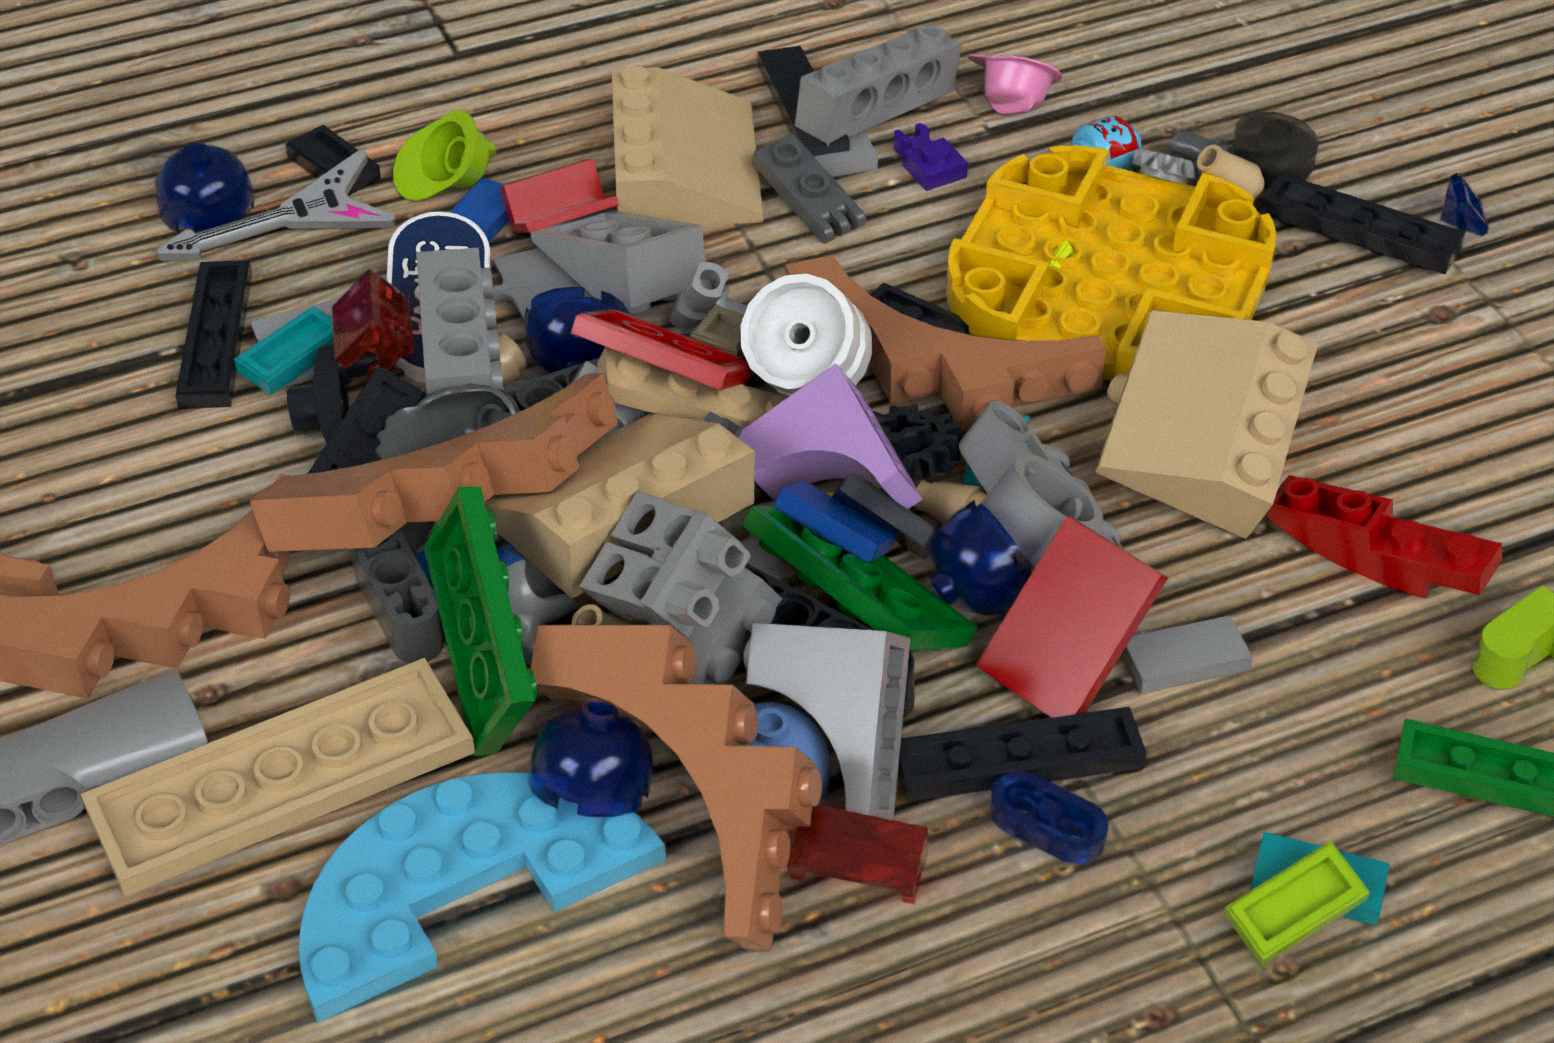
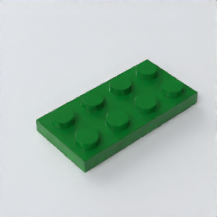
M458 487L426 541L424 551L466 727L473 737L475 749L473 756L495 755L535 702L537 685L533 671L530 668H526L521 648L523 640L522 623L519 616L513 614L508 597L509 573L506 564L503 561H499L494 541L496 534L494 514L490 509H486L481 487Z
M751 506L742 526L760 539L759 546L768 554L785 559L798 569L797 576L804 583L824 590L838 601L836 606L843 614L855 620L865 622L875 631H887L911 638L909 651L927 649L940 651L942 648L965 647L969 645L978 627L885 555L866 563L780 512L775 506Z

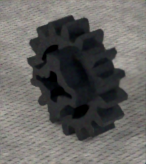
M918 404L900 407L892 405L889 408V413L884 415L872 411L915 486L916 481L920 479L929 483L936 482L935 472L950 473L952 471L951 462L960 461L961 453L958 446L961 438L958 423H953L950 413L939 416L938 407L935 406L926 409L924 412L919 411Z

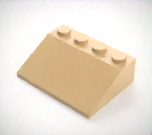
M629 66L625 69H612L616 194L619 204L617 205V210L698 225L763 222L759 172L753 166L756 144L751 101L659 67Z
M1152 310L1144 326L1095 473L1247 539L1274 503L1318 343L1266 321Z
M650 413L598 439L577 456L580 468L551 492L494 495L485 502L486 509H490L494 514L496 532L572 599L584 593L579 588V585L605 543L609 542L624 547L610 535L637 491L693 511L697 510L707 513L716 522H720L754 504L755 451L719 423ZM647 512L642 516L636 525L635 534L642 533L651 525L654 520L652 514ZM619 562L614 564L607 572L604 582L622 573L624 566Z

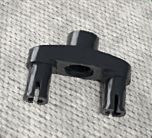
M391 337L363 344L345 346L344 342L319 347L314 366L313 385L287 390L290 420L297 436L322 432L327 444L350 409L348 384L352 383V378L373 374L378 366L387 371H397L396 353Z

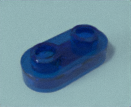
M1011 772L1003 775L994 783L991 790L989 810L993 822L1001 830L1067 863H1087L1098 858L1104 851L1109 824L1105 813L1096 804L1029 772ZM1016 809H1023L1027 811V813H1022Z

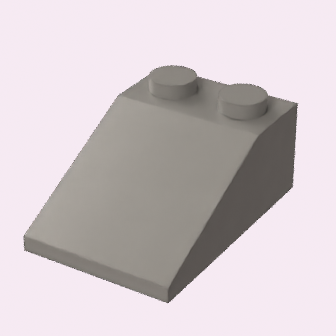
M607 209L531 231L532 242L595 299L602 303L620 306L621 312L624 313L647 311L651 308V302L660 299L666 301L676 300L684 285H688L691 274L699 262H706L702 225Z

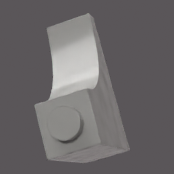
M752 623L751 638L748 640L744 650V665L747 670L746 684L773 689L788 696L800 704L820 724L828 736L841 766L845 785V818L893 822L911 638L887 631Z

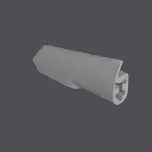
M168 671L1 740L0 845L76 817L85 808L81 793L207 744L208 741L201 721L178 671Z

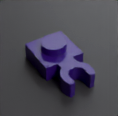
M922 123L915 124V137H907L900 130L894 131V150L903 156V167L926 191L967 178L968 162L945 138L931 141L930 130L926 125Z

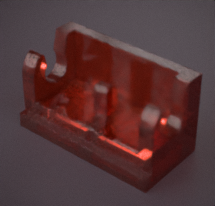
M368 269L332 306L334 361L348 368L357 362L363 353L374 352L379 356V359L374 364H371L368 369V378L370 379L378 366L388 371L403 355L408 358L414 352L409 297L374 271Z
M817 805L812 807L810 827L797 826L787 864L788 872H792L791 879L800 881L805 880L808 872L899 891L900 895L903 896L902 902L915 904L928 856V827Z

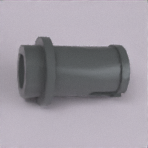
M1182 128L1173 136L1170 144V151H1172L1170 156L1197 162L1199 154L1209 145H1218L1221 149L1231 154H1234V149L1223 138H1217L1214 141Z

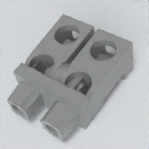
M637 491L610 535L624 547L606 542L579 585V588L616 617L631 621L632 617H636L653 625H672L683 636L689 637L695 626L703 628L710 626L719 611V598L714 595L725 576L732 578L735 575H740L751 556L750 552L743 547L739 540L707 513L697 510L693 511ZM647 512L652 514L654 520L651 525L642 533L635 534L636 525L642 516ZM617 562L621 563L624 568L620 576L614 582L604 585V579L609 569Z

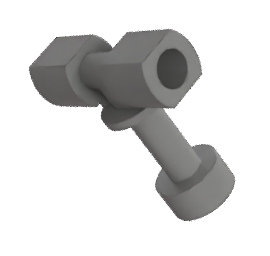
M699 262L691 274L688 285H684L676 297L669 321L675 327L687 330L697 327L714 305L740 314H745L747 306L728 298L730 288L725 286L728 273L724 268L712 262Z

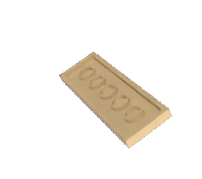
M422 658L80 795L124 897H127L475 753L471 733L425 658Z

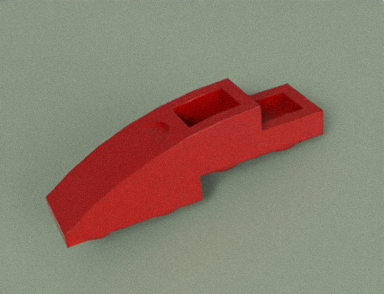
M1288 475L1278 488L1272 507L1265 514L1266 517L1287 534L1335 564L1387 587L1422 598L1427 597L1435 584L1480 595L1502 562V543L1393 517V499L1321 483L1309 478Z

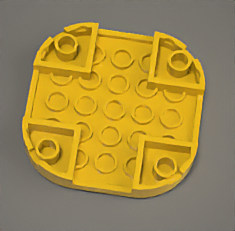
M1075 145L1049 147L1048 154L1035 156L1031 161H1028L1025 154L1009 160L999 167L988 179L986 198L962 239L954 238L950 245L946 284L947 301L952 313L959 315L969 325V333L973 336L1014 341H1041L1098 335L1106 347L1103 379L1112 381L1119 373H1129L1148 315L1152 310L1252 320L1271 273L1276 246V229L1269 213L1261 215L1253 206L1254 196L1234 183L1203 172L1195 187L1108 166V149ZM1064 241H1067L1075 251L1073 256L1068 255L1067 258H1059L1053 255L1058 246ZM1048 261H1057L1061 267L1049 266Z

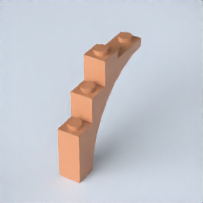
M834 255L785 264V276L807 273L826 279L863 313L872 337V356L868 367L871 366L890 404L940 394L955 422L958 423L961 432L968 431L993 400L1003 402L1010 407H1016L1102 389L1106 347L1098 335L1041 341H1014L972 336L935 327L904 315L882 303L853 281Z
M603 373L585 374L550 397L484 428L404 455L363 465L320 473L284 476L249 501L268 552L375 548L407 522L439 521L458 487H481L484 502L494 495L551 492L580 468L577 456L618 424L615 415V403L609 394Z
M280 474L274 481V483L283 478L284 476L290 475ZM252 509L231 530L195 554L155 573L111 587L67 595L28 597L0 595V681L88 699L100 678L105 677L110 672L114 656L178 669L189 648L195 647L198 644L203 627L266 639L276 619L282 618L285 615L289 605L290 589L287 584H284L282 573L287 568L290 551H267Z
M537 625L530 669L535 675L538 691L554 702L595 706L633 719L656 733L678 755L703 795L718 836L726 885L724 937L747 951L771 952L773 933L779 931L783 918V904L778 890L781 869L786 868L790 858V838L786 831V826L810 827L812 807L818 805L822 791L821 775L817 769V764L797 747L749 746V743L755 741L758 732V716L754 703L733 685L689 684L694 680L697 672V656L694 645L672 625Z

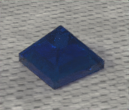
M1455 173L1450 176L1440 221L1483 236L1488 233L1487 229L1489 227L1482 201L1461 174Z

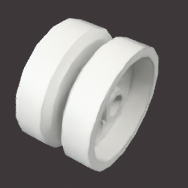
M807 273L786 275L765 285L749 302L740 325L741 349L749 367L767 384L775 388L779 393L787 396L794 394L836 363L856 385L865 375L872 356L871 331L863 313L828 280Z

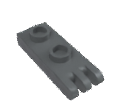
M794 134L754 151L753 166L821 243L826 244L834 240V232L838 236L849 233L850 225L857 229L866 224V217L861 208Z

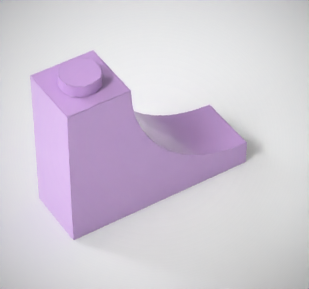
M837 363L745 427L739 437L741 441L755 451L754 488L759 485L774 501L777 500L782 488L804 480L810 484L821 480L846 478L849 474L853 473L866 482L882 488L894 501L906 509L911 508L923 499L861 391Z

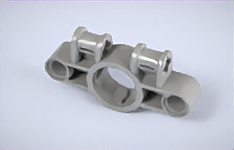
M993 400L960 440L958 447L988 494L983 500L982 508L988 523L997 535L1013 550L1028 559L1034 568L1037 566L1066 516L1076 519L1123 549L1119 543L1120 534L1115 525L1103 521L1102 511L1091 495L1089 487L1083 480L1075 478L1069 469L1070 460L1064 450L1041 443L1028 422L1014 408L1000 401Z

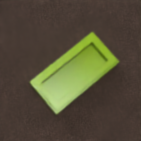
M1332 841L1225 906L1223 914L1262 967L1367 901L1370 891Z

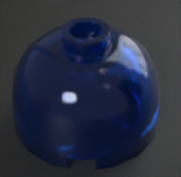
M193 143L174 152L162 163L155 181V196L161 221L171 230L180 232L179 225L193 228L194 233H198L247 218L245 210L250 205L253 208L255 204L252 184L245 165L228 149L211 144Z
M585 287L555 288L537 294L531 299V309L528 310L526 308L524 328L526 345L537 365L549 373H553L584 363L585 361L600 358L606 346L571 333L576 315L607 309H615L628 314L624 302L611 293L601 291V299L584 297Z
M975 500L969 501L943 521L932 539L931 559L937 571L929 577L932 586L940 598L947 604L951 605L957 601L971 613L993 616L1008 612L1032 574V570L1028 565L1019 572L1017 568L1018 561L1014 553L1020 549L999 520L983 504L976 506Z
M587 702L582 707L569 709L557 715L544 726L538 735L531 755L527 782L536 797L558 809L560 798L568 802L578 803L577 815L616 817L635 812L641 808L643 796L649 797L653 775V752L643 729L626 715L619 713L615 706L605 702Z

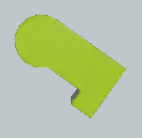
M1542 585L1485 626L1480 639V651L1474 657L1472 666L1474 675L1480 682L1496 689H1511L1522 682L1528 669L1549 655L1554 658V592Z

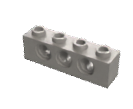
M928 24L804 75L800 81L795 126L827 143L828 147L831 142L845 134L849 138L954 91L962 43L945 34L943 29Z
M479 248L416 252L427 396L437 389L470 383L491 386L504 391L501 362H494L500 361V349L491 267L481 268Z

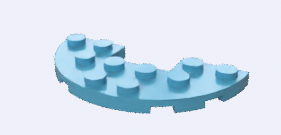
M514 772L479 774L450 779L416 791L392 803L358 827L337 848L320 872L306 902L300 926V968L309 1004L317 1023L438 967L436 951L416 918L525 868L532 876L553 911L557 912L665 861V844L644 820L619 801L596 789L554 776Z

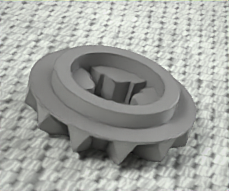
M1145 149L1136 151L1132 160V164L1141 166L1139 171L1141 174L1191 186L1196 185V181L1200 179L1203 173L1195 161Z

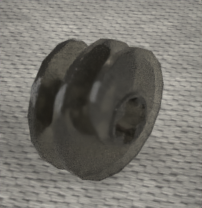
M1256 112L1245 115L1236 123L1232 143L1234 155L1259 166L1261 175L1264 178L1263 189H1269L1279 173L1307 180L1314 171L1319 146L1315 132L1305 122L1291 115L1278 112Z

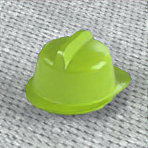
M453 110L417 131L405 141L397 154L393 166V181L398 193L405 199L418 202L431 198L447 188L465 189L475 185L483 177L488 161L496 155L497 148L477 129L471 115L464 110Z

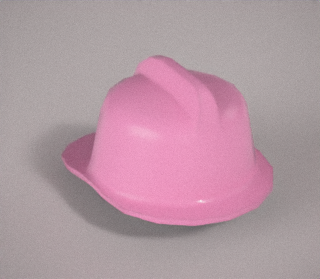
M979 54L968 55L972 62L985 68V94L990 100L991 106L1000 114H1021L1038 109L1043 103L1051 84L1058 83L1062 79V74L1059 70L1038 60L1018 56L991 57Z

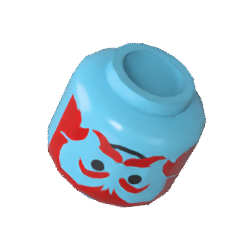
M1106 116L1080 126L1074 132L1070 145L1108 149V166L1132 171L1136 168V165L1132 164L1134 153L1141 149V138L1137 130L1124 119L1118 116Z

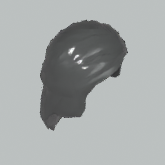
M470 383L437 389L423 398L418 404L397 410L395 414L386 418L384 430L377 434L381 444L376 448L375 452L380 460L404 455L484 428L520 412L512 396L501 389Z

